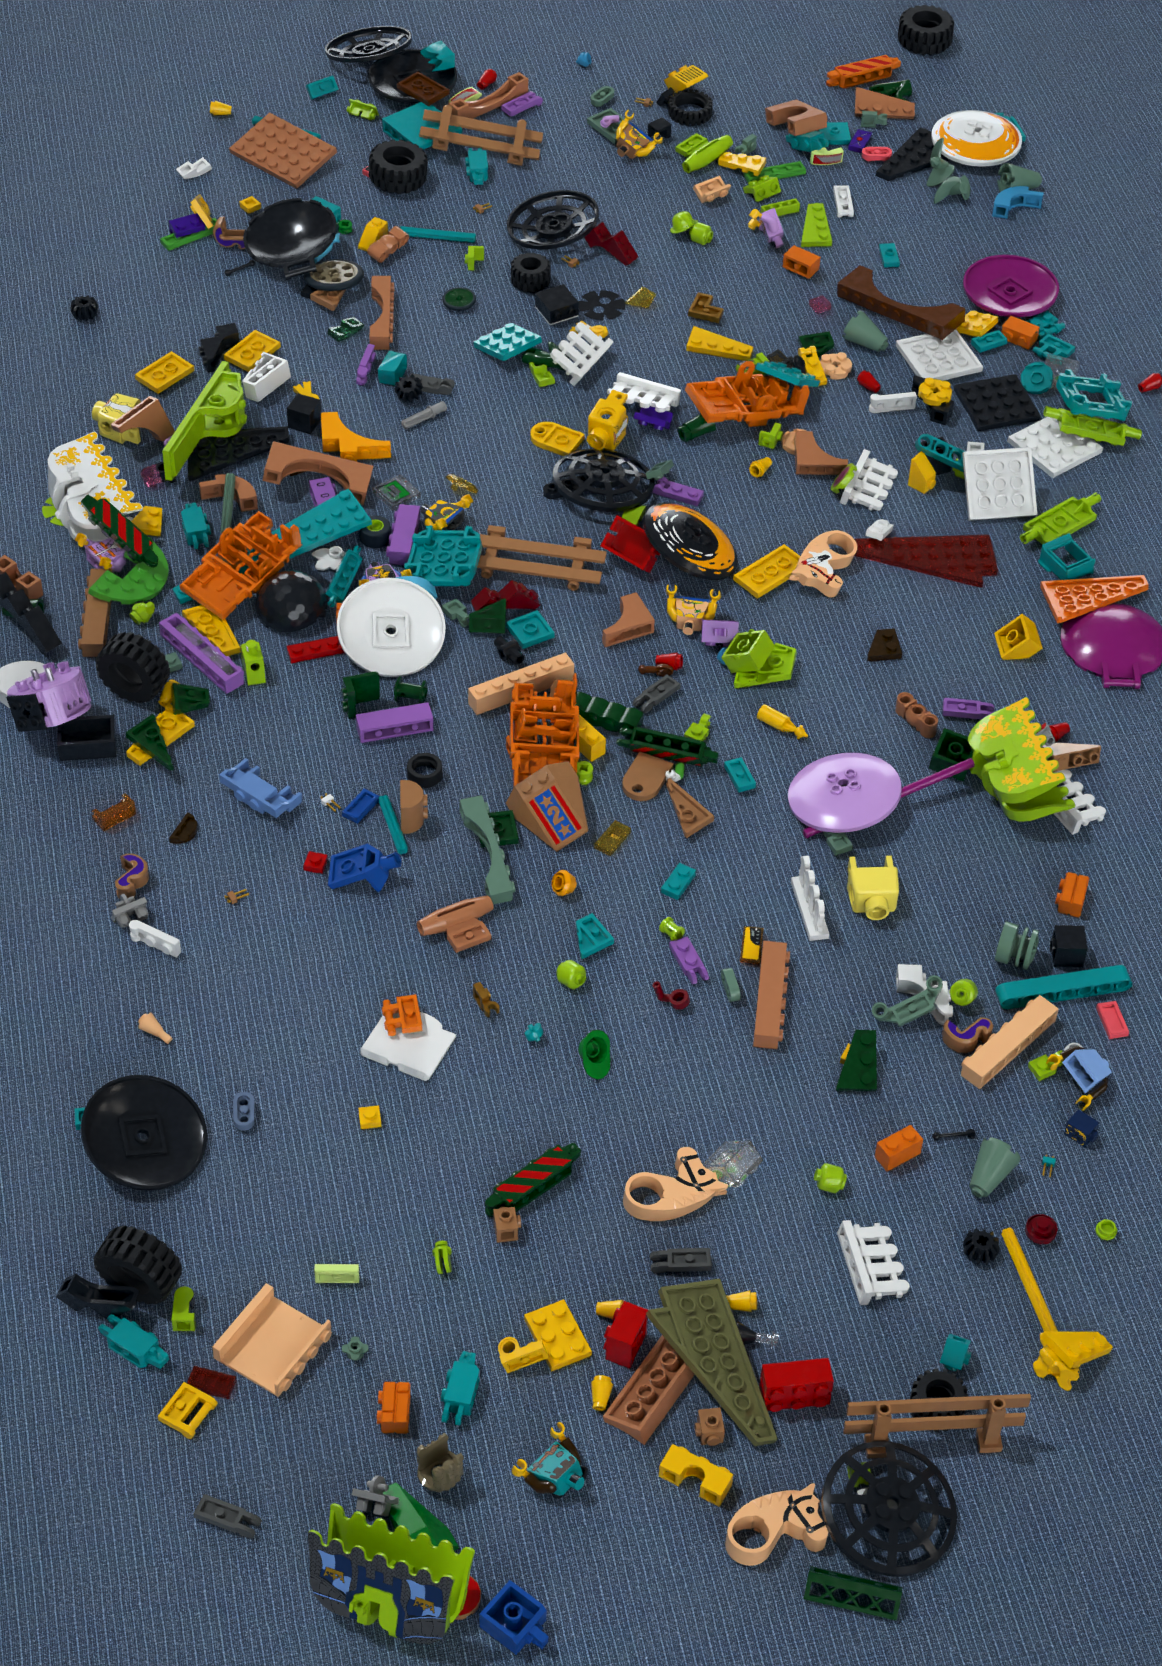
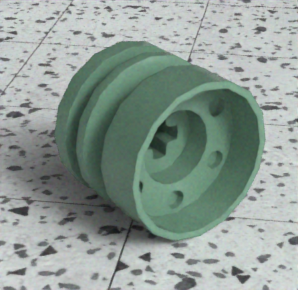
M1006 921L999 939L995 961L1008 964L1011 957H1015V967H1018L1021 959H1023V969L1028 970L1038 948L1039 930L1034 929L1031 937H1028L1029 927H1026L1021 935L1018 934L1019 924Z

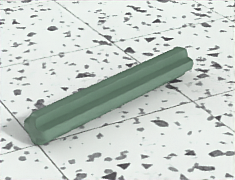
M233 473L225 475L221 534L226 528L231 527L236 478Z

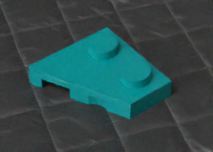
M593 913L576 921L581 959L614 944L612 935Z

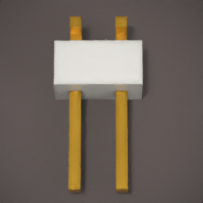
M325 793L326 797L324 798L320 796L321 803L324 806L328 805L334 812L336 810L330 803H333L339 809L341 808L334 802V797L331 794L327 795Z

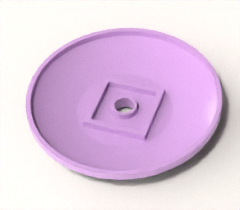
M840 753L823 757L804 767L790 784L788 801L794 816L803 824L813 829L832 833L853 832L873 826L889 816L900 801L902 786L898 773L886 761L868 754Z

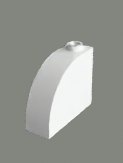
M18 661L1 667L0 702L10 708L6 698L8 696V689L15 685V682L31 677L30 671L32 669H37L38 674L45 672L43 668L45 664L36 661Z

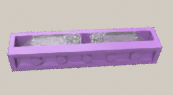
M175 613L159 622L160 635L226 694L244 684L243 669L234 664L231 658L225 656L207 637L201 635L197 628L192 627L184 617L182 618L178 613Z

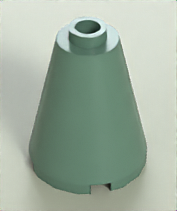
M1010 163L1003 164L998 172L1000 180H997L1000 192L1015 186H1028L1029 189L1038 188L1042 183V177L1039 172Z
M858 311L857 314L859 315L856 318L854 316L851 318L844 329L846 335H842V337L876 352L885 351L889 345L887 342L888 338L863 311Z
M990 1137L989 1140L983 1139L969 1184L971 1193L976 1197H987L1019 1164L1021 1157L1017 1151L1014 1154L1010 1150L1011 1146L993 1137Z

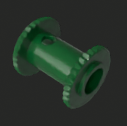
M399 676L394 687L395 702H398L400 697L419 700V704L424 703L428 692L427 681L424 680L422 685L404 683L402 677Z

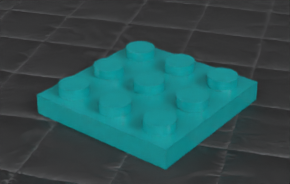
M508 323L486 336H481L478 340L474 341V347L505 361L542 343V338L514 323Z
M764 361V363H757L755 368L797 386L808 385V387H818L820 380L815 379V375L801 373V370L793 367L792 369L788 368L787 364L781 362Z

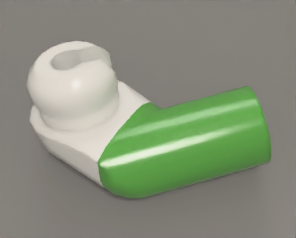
M676 763L675 771H666V780L669 778L674 782L682 780L685 768L684 763Z

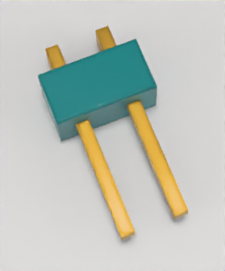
M1047 1155L1043 1156L1042 1165H1044L1042 1176H1044L1045 1167L1049 1166V1177H1051L1052 1167L1055 1166L1056 1162L1054 1156L1052 1158L1047 1157Z

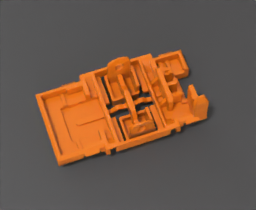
M746 361L741 364L736 376L716 377L714 381L687 383L685 387L686 393L707 423L724 422V420L741 422L743 419L749 427L766 426L769 419H776L781 416L786 418L791 414L803 415L810 393L808 385H804L802 389L794 385L790 401H788L789 384L787 381L774 376L764 377L763 374H753L755 364L752 361ZM749 367L748 371L744 373L745 368Z
M258 511L244 525L239 523L233 529L228 527L222 532L219 542L201 559L202 564L180 584V590L224 620L244 599L253 596L252 591L254 593L259 591L268 578L282 569L284 561L286 563L290 561L289 555L302 546L299 528L293 524L289 529L281 524L282 539L280 540L277 534H271L270 529L273 527L272 519ZM247 549L250 550V551H251L252 549H255V550H256L255 552H251V553L249 554V556H248V551H247ZM260 553L261 555L258 556V560L254 562L252 557ZM247 565L249 568L244 574H240V568Z
M574 673L572 681L558 680L553 697H547V692H544L543 696H537V691H534L533 696L534 684L514 683L512 690V700L514 702L510 703V759H512V770H514L513 788L549 764L569 761L577 773V763L579 761V706H575L577 673ZM538 719H542L543 725H537ZM546 719L550 720V723L554 724L551 726H547ZM537 735H542V744H536Z

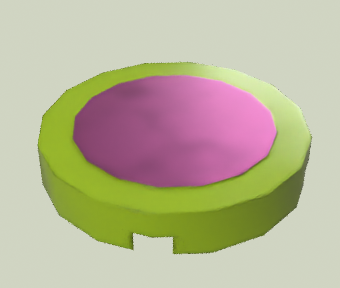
M853 463L848 464L833 482L831 491L837 494L840 492L839 489H844L854 477L855 473L853 470L857 471V466Z

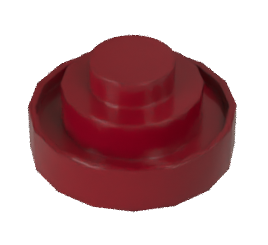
M1044 1214L1031 1216L1027 1220L1025 1227L1027 1237L1037 1244L1051 1243L1055 1239L1058 1230L1054 1219Z

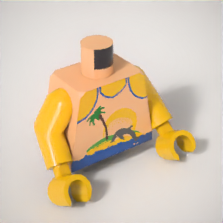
M669 584L667 585L666 593L669 595V598H667V614L673 622H676V628L683 629L684 634L691 635L693 631H701L702 619H714L718 605L716 602L721 598L720 590L718 595L714 597L712 596L714 590L711 589L710 597L712 600L710 603V599L676 596L674 598L677 586L674 585V591L671 592L668 590Z

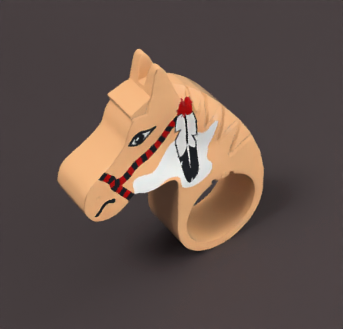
M839 530L828 531L818 535L807 545L801 554L796 569L792 571L789 580L799 581L803 586L814 587L827 597H835L843 581L833 573V570L842 569L850 565L857 551L856 541L846 532ZM829 544L842 547L847 552V555L834 552L830 549Z

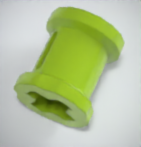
M671 917L664 919L659 926V931L670 936L671 941L681 939L685 933V929L682 926L676 925Z

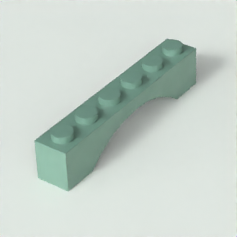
M482 795L461 799L459 811L464 826L472 830L482 840L490 856L491 866L485 879L486 895L491 898L493 905L512 901L515 885L509 879V866L505 865L503 861L505 860L504 851L499 848L500 840L498 833H494L493 830L495 828L493 818H489L488 803L484 802Z

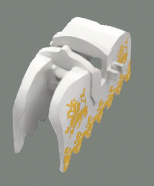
M91 432L81 438L58 446L48 457V489L52 503L57 510L55 516L68 529L70 536L74 540L78 533L85 534L87 539L92 541L108 539L98 525L94 526L88 520V512L81 505V500L88 494L96 500L107 499L123 515L143 510V506L140 503L130 502L135 497L134 492L122 490L127 486V481L115 478L120 474V470L116 467H108V465L112 464L113 460L111 456L101 455L105 451V446L93 443L98 440L96 432Z

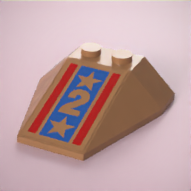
M569 761L545 765L515 785L506 801L509 810H513L514 818L556 852L589 831L579 777Z

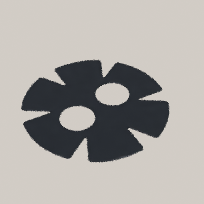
M600 290L599 296L595 291H591L582 296L587 301H579V310H589L584 315L591 319L604 320L605 314L610 320L622 314V312L616 309L624 310L625 301L624 299L615 300L619 295L611 291ZM607 297L611 301L608 304H602L599 299ZM601 306L604 308V312L596 313L593 311V308Z

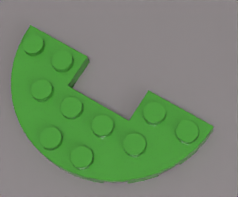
M153 541V551L158 556V565L152 568L143 561L141 563L136 560L133 561L127 555L128 552L125 551L124 557L136 564L134 568L123 579L107 570L89 588L88 594L107 602L114 600L126 605L135 604L137 601L143 600L146 602L153 599L163 590L168 578L169 569L165 555Z

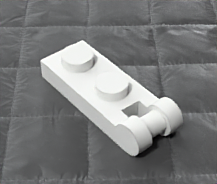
M849 185L834 186L833 193L837 217H853L854 209Z
M915 392L889 395L872 394L870 396L871 404L869 405V411L871 413L915 409L917 395Z
M132 920L129 923L132 941H142L148 946L155 947L163 953L170 954L176 958L181 953L179 939L138 920Z

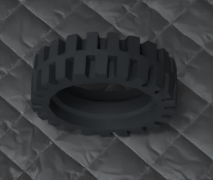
M691 89L688 92L687 90H683V92L678 91V94L674 93L669 99L668 114L674 122H679L680 125L685 123V126H689V124L691 126L697 124L698 126L711 119L713 102L711 97H708L707 94L704 95L702 91L700 93L698 90L693 92ZM685 104H694L703 109L693 112L681 110L678 107Z

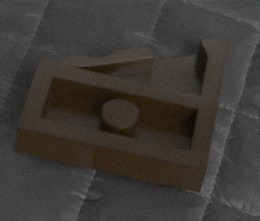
M895 628L877 630L868 652L867 661L901 659L902 651Z

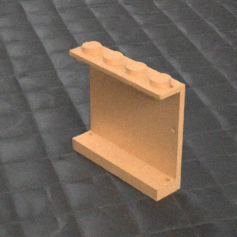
M266 1283L212 1346L213 1356L217 1361L279 1397L283 1391L289 1389L295 1376L303 1372L305 1364L309 1359H313L316 1356L323 1342L326 1343L330 1339L332 1333L331 1322L327 1320L321 1325L274 1297L273 1287Z

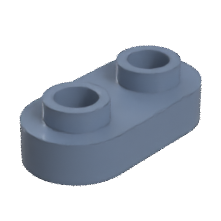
M240 1092L233 1099L234 1125L242 1131L251 1129L255 1124L254 1097L248 1092Z

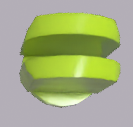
M437 1241L432 1254L435 1257L438 1275L443 1274L442 1258L444 1259L446 1272L450 1273L452 1272L450 1259L452 1249L448 1246L447 1241Z

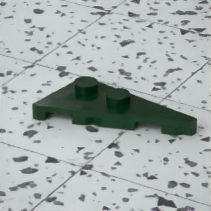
M154 714L125 732L127 739L169 771L174 769L170 754H168L164 738L161 735Z

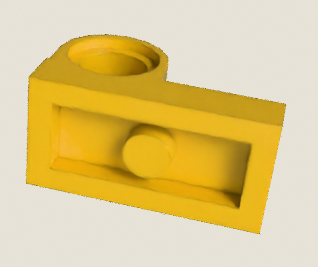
M506 1337L498 1345L500 1360L507 1373L549 1358L541 1340L530 1342L526 1346L520 1347L514 1337Z

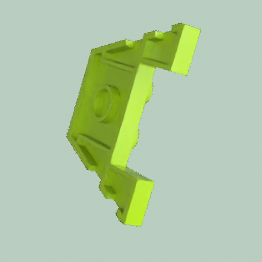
M775 643L771 655L759 671L755 673L736 672L734 688L790 680L797 655L796 649Z

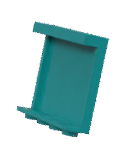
M420 102L382 118V129L393 140L409 141L412 144H417L419 148L424 150L433 146V139L419 137L421 126L439 129L440 123L423 120L424 110L441 111L433 105L427 106ZM449 125V132L462 134L461 127Z

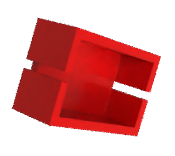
M616 515L609 529L617 532V535L615 536L607 532L600 546L650 573L657 561L655 556H659L660 553L653 547L644 529Z
M829 1358L762 1364L759 1389L767 1411L778 1412L782 1409L793 1408L798 1410L810 1406L823 1407L830 1405L834 1380Z

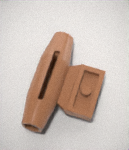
M488 895L459 901L438 909L417 921V929L421 936L447 932V940L456 953L491 940V933L483 921H479L478 918L493 910V902Z

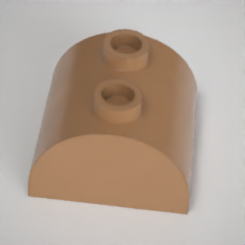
M400 780L401 831L403 834H410L419 830L424 823V819H428V807H424L428 806L427 794H423L421 786L410 780Z

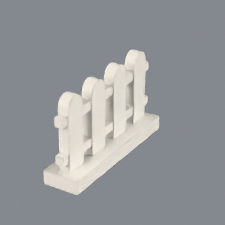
M581 322L575 326L578 334L574 331L568 333L567 339L570 343L566 340H562L558 346L562 352L558 349H553L550 353L553 363H558L566 370L568 376L571 375L573 377L570 380L573 386L580 381L613 344L610 338L604 342L601 336L598 337L589 329L590 326L588 324L585 325ZM581 337H583L584 339H586L591 345H589V344H588L585 340H583ZM573 345H574L576 348H578L583 354H581L578 350H576V349L573 347ZM565 354H566L569 358H571L575 363H573L572 361H570V360L565 356Z
M620 372L617 374L616 382L613 383V388L607 390V394H610L612 390L625 392V394H628V399L625 403L632 404L638 402L640 407L649 408L652 406L655 407V411L660 413L669 411L671 406L677 407L681 394L680 389Z
M864 449L856 465L857 471H853L855 473L854 477L845 487L840 503L846 505L850 499L854 504L859 503L869 507L868 510L872 511L874 509L879 511L883 506V502L880 500H885L888 496V492L884 489L892 488L893 481L891 479L897 477L898 471L892 468L893 466L890 464L887 466L877 462L875 458H868L870 451Z
M1069 770L1055 771L1054 773H1063L1066 778L1061 783L1065 784L1062 786L1067 787L1069 793L1063 797V800L1068 799L1067 797L1072 795L1076 796L1071 798L1076 805L1075 808L1054 813L1069 832L1076 834L1079 832L1081 824L1087 826L1090 821L1096 819L1102 821L1106 809L1102 806L1094 807L1092 805L1095 798L1091 794L1083 795L1081 793L1083 784L1071 782L1072 773ZM1084 807L1087 808V810H1083V811H1079V810H1078V809H1081V808H1084Z
M808 855L801 856L799 876L791 877V884L809 941L829 939V931L824 919V901L819 899L820 890L819 886L815 885L814 871L810 870V858Z
M851 1220L842 1221L837 1235L859 1304L868 1305L872 1296H875L876 1300L881 1299L885 1295H896V1298H902L903 1294L908 1292L910 1285L906 1280H898L897 1276L901 1275L904 1267L900 1262H892L891 1258L896 1256L898 1249L894 1244H886L885 1240H888L892 1234L891 1229L887 1226H880V1223H874L873 1227H860L859 1224L852 1226ZM878 1241L879 1244L866 1245L865 1242ZM870 1259H884L885 1262L871 1263ZM877 1277H890L891 1280L877 1281Z

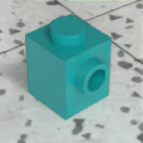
M949 1334L940 1363L952 1371L961 1370L964 1364L968 1365L972 1352L968 1351L971 1340Z

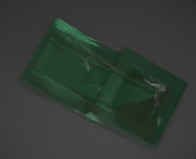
M355 317L342 319L341 325L328 328L327 334L339 342L356 334L364 327V324Z

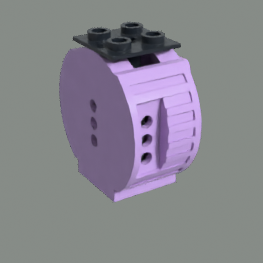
M68 661L58 663V668L55 669L54 662L43 665L45 672L38 674L37 669H32L30 671L31 677L15 682V685L8 689V696L6 698L18 732L47 730L48 727L73 720L90 709L91 698L80 666L69 667Z

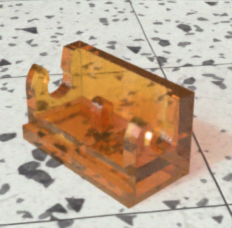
M126 793L121 795L124 799L120 803L101 813L97 809L92 810L94 813L92 819L103 832L136 815L135 802Z

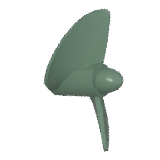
M940 138L935 143L931 153L930 163L933 170L927 181V186L930 187L943 183L953 174L955 169L949 162L940 158L944 138Z
M965 175L961 178L957 176L947 178L938 188L934 197V204H937L948 195L962 194L964 200H968L970 197L968 178Z

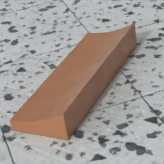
M663 1335L603 1415L605 1423L624 1431L643 1445L649 1440L695 1375Z

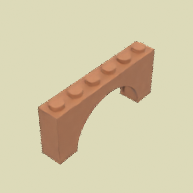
M273 441L265 466L263 481L280 485L281 481L292 473L301 471L318 472L335 479L345 490L349 488L360 505H364L373 466Z

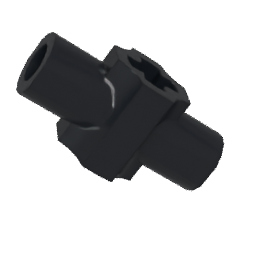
M502 636L495 639L494 645L497 647V653L503 661L511 659L517 665L524 661L525 657L521 653V648L515 639L509 642Z

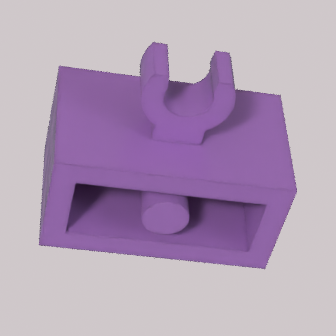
M702 619L701 642H705L706 646H716V643H723V646L728 647L738 633L739 622Z

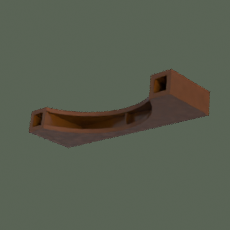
M861 265L837 283L838 297L941 340L945 339L965 322L966 308L954 303L933 307H920L899 303L886 297L873 283V270Z

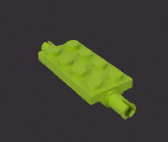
M1046 406L1043 412L1045 417L1057 419L1059 429L1063 433H1072L1082 438L1088 437L1095 441H1104L1115 446H1124L1126 436L1139 440L1142 435L1141 429L1129 427L1127 424L1090 417L1084 414L1074 415L1069 410L1062 408L1056 409Z
M1097 492L1079 500L1072 496L1023 525V530L1026 532L1020 535V541L1024 542L1023 544H1027L1036 539L1041 544H1045L1068 533L1076 532L1096 520L1097 514L1092 511L1091 506L1101 502V496L1097 495Z

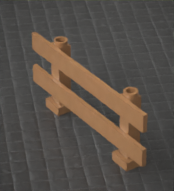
M450 105L443 106L442 113L424 110L423 120L440 123L439 129L421 126L419 137L433 139L432 148L447 151L448 144L454 143L509 154L507 163L522 166L523 158L539 160L540 149L523 146V141L542 143L543 133L527 130V122L523 119L518 121L517 127L452 115V106ZM449 125L515 138L514 144L449 132Z
M493 525L488 526L487 535L480 534L482 547L487 549L485 556L480 555L477 568H481V576L485 579L492 577L494 570L568 580V588L572 591L579 589L580 582L600 584L602 572L583 569L585 561L605 564L607 551L593 550L592 539L574 537L573 547L506 538V527ZM499 550L572 559L573 563L572 567L498 558L497 556Z
M1013 1394L848 1402L847 1416L874 1415V1419L845 1421L843 1433H871L864 1435V1442L868 1443L888 1441L889 1432L977 1428L976 1438L979 1453L1002 1452L1003 1446L1000 1435L1002 1427L1023 1426L1026 1418L1025 1412L1006 1413V1408L1029 1407L1031 1395ZM988 1409L987 1414L891 1419V1414ZM885 1447L867 1448V1459L886 1458Z

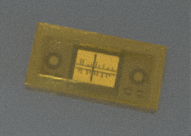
M615 820L595 842L594 848L611 856L631 833V828Z

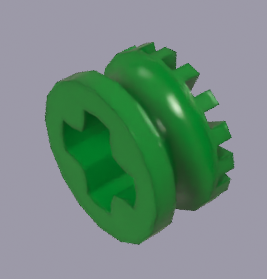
M350 220L339 221L338 230L340 233L349 234L352 232V222Z

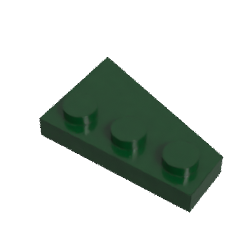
M855 1030L835 1090L877 1091L876 1030Z

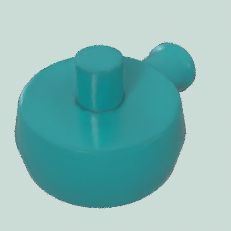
M536 1023L535 1026L532 1024L528 1025L529 1029L524 1033L528 1041H540V1037L544 1034L541 1024Z

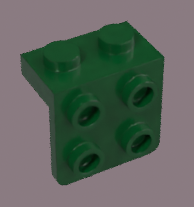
M377 671L342 678L343 688H341V695L343 701H341L343 712L347 713L349 719L356 718V704L380 698V680Z

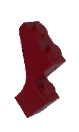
M603 222L597 224L584 237L590 248L594 246L603 247L626 266L639 257L623 230L611 235Z
M511 580L499 592L484 587L471 600L475 611L496 603L501 599H506V609H536L541 605L538 600V594L533 589L529 590L522 583H517L514 580Z

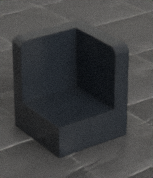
M662 117L648 123V136L652 137L655 133H659L666 139L670 138L672 124Z

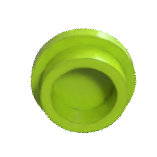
M1104 1219L1096 1225L1095 1232L1103 1240H1112L1117 1234V1227L1113 1221Z

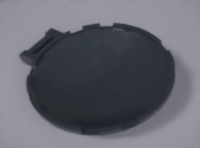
M292 198L273 203L265 207L262 213L255 215L249 221V226L243 235L247 253L260 264L270 267H283L286 280L309 272H317L314 258L321 255L331 245L337 232V222L333 212L328 207L323 206L321 202L312 199L310 201H303L302 198ZM310 262V266H306L292 271H289L288 269L290 267Z

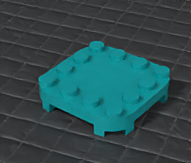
M430 525L426 526V530L413 534V545L407 563H404L405 570L410 569L412 576L424 578L433 586H469L471 584V580L476 574L482 551L480 533L473 530L472 526H466L465 530H433V526Z

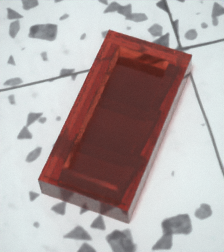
M194 1366L187 1384L206 1394L229 1399L237 1378L233 1375Z

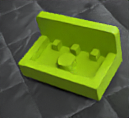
M769 175L760 177L759 181H751L747 186L743 187L744 193H753L756 202L781 192L778 178L769 177Z

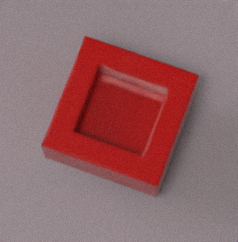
M309 851L303 865L304 870L323 874L328 861V855Z

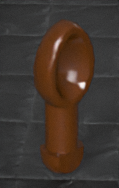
M659 664L657 666L640 665L638 671L641 674L656 673L658 676L664 677L665 675H672L674 669L668 664Z

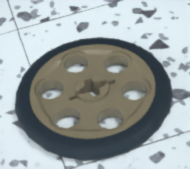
M342 259L325 260L315 263L317 272L304 274V280L309 286L323 291L349 289L359 284L364 277V271L360 265Z

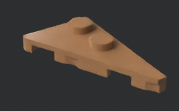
M671 778L667 779L666 786L686 838L714 821L712 813Z

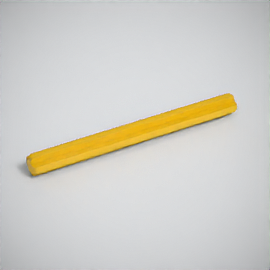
M1010 1227L1003 1229L1001 1235L1043 1331L1058 1332L1014 1230Z

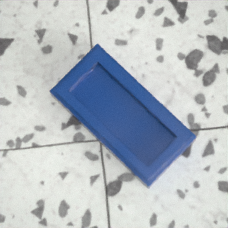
M364 788L342 811V816L358 824L379 802L380 796Z

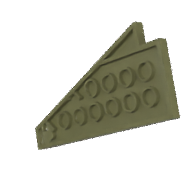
M713 1279L660 1287L658 1293L663 1308L649 1309L646 1313L649 1320L754 1446L775 1443L777 1436L721 1280Z

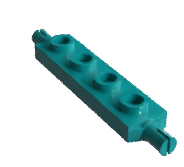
M354 546L353 551L348 549L345 552L325 593L330 597L328 601L330 607H334L336 602L341 603L349 590L363 560L359 556L361 551L359 546Z

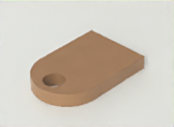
M639 752L623 777V792L627 797L636 801H647L654 798L666 781V771L669 770L671 772L674 768V763ZM639 789V790H641V792H638V793H637V792H634L633 790Z

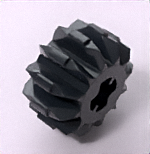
M89 295L86 297H75V300L71 301V313L75 319H80V321L93 319L98 313L97 301H95L94 297H89Z
M405 374V378L399 377L400 382H395V393L405 403L407 400H410L412 403L414 398L418 400V395H422L423 385L418 377L415 378L413 374L410 377Z
M977 1228L973 1232L969 1231L963 1241L964 1255L969 1256V1261L976 1260L977 1265L981 1261L986 1265L989 1263V1260L994 1261L1000 1250L998 1237H994L993 1231L987 1233L985 1228L982 1231H979Z

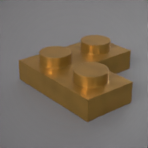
M698 292L688 310V316L719 323L724 309L711 306L713 302L712 295Z

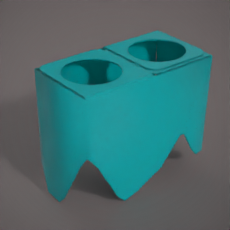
M441 40L430 44L420 51L425 58L431 59L428 63L436 64L433 71L455 67V54Z

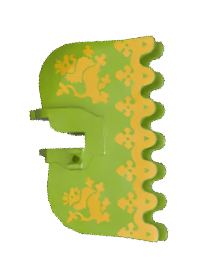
M1027 697L984 717L972 728L968 736V743L973 751L972 760L975 764L974 767L969 769L971 774H976L982 780L986 791L999 801L1004 814L1009 819L1018 822L1032 821L1075 808L1076 806L1072 799L1063 800V797L1069 793L1068 788L1065 786L1057 787L1066 778L1063 773H1053L1059 767V763L1057 760H1047L1053 754V750L1050 747L1041 748L1047 742V737L1045 735H1035L1041 730V724L1038 722L1029 723L1036 715L1033 710L1024 711L1030 705Z

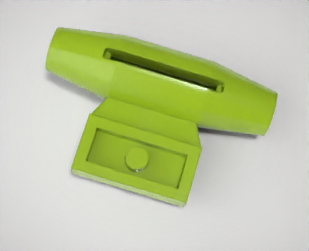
M696 133L675 146V151L688 157L682 163V167L686 173H691L719 158L733 145V140L729 135H724L708 142L707 138Z

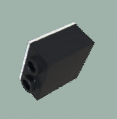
M564 284L535 293V308L549 325L578 317L579 302Z

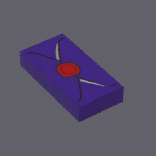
M858 129L848 146V150L862 153V149L867 146L872 137V132Z

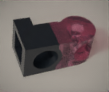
M164 462L148 466L141 471V477L145 486L154 487L158 483L168 481L165 480ZM175 477L173 478L172 481L169 480V483H174V482H176Z

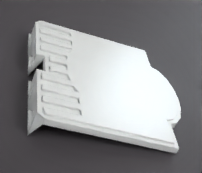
M420 1012L423 1031L402 1034V1029L399 1027L396 1028V1035L389 1036L384 1026L385 1016H382L362 1048H360V1054L386 1066L389 1063L398 1066L399 1071L427 1081L431 1078L453 1043L456 1034L443 1030L441 1023L437 1019ZM399 1013L393 1014V1018H399Z

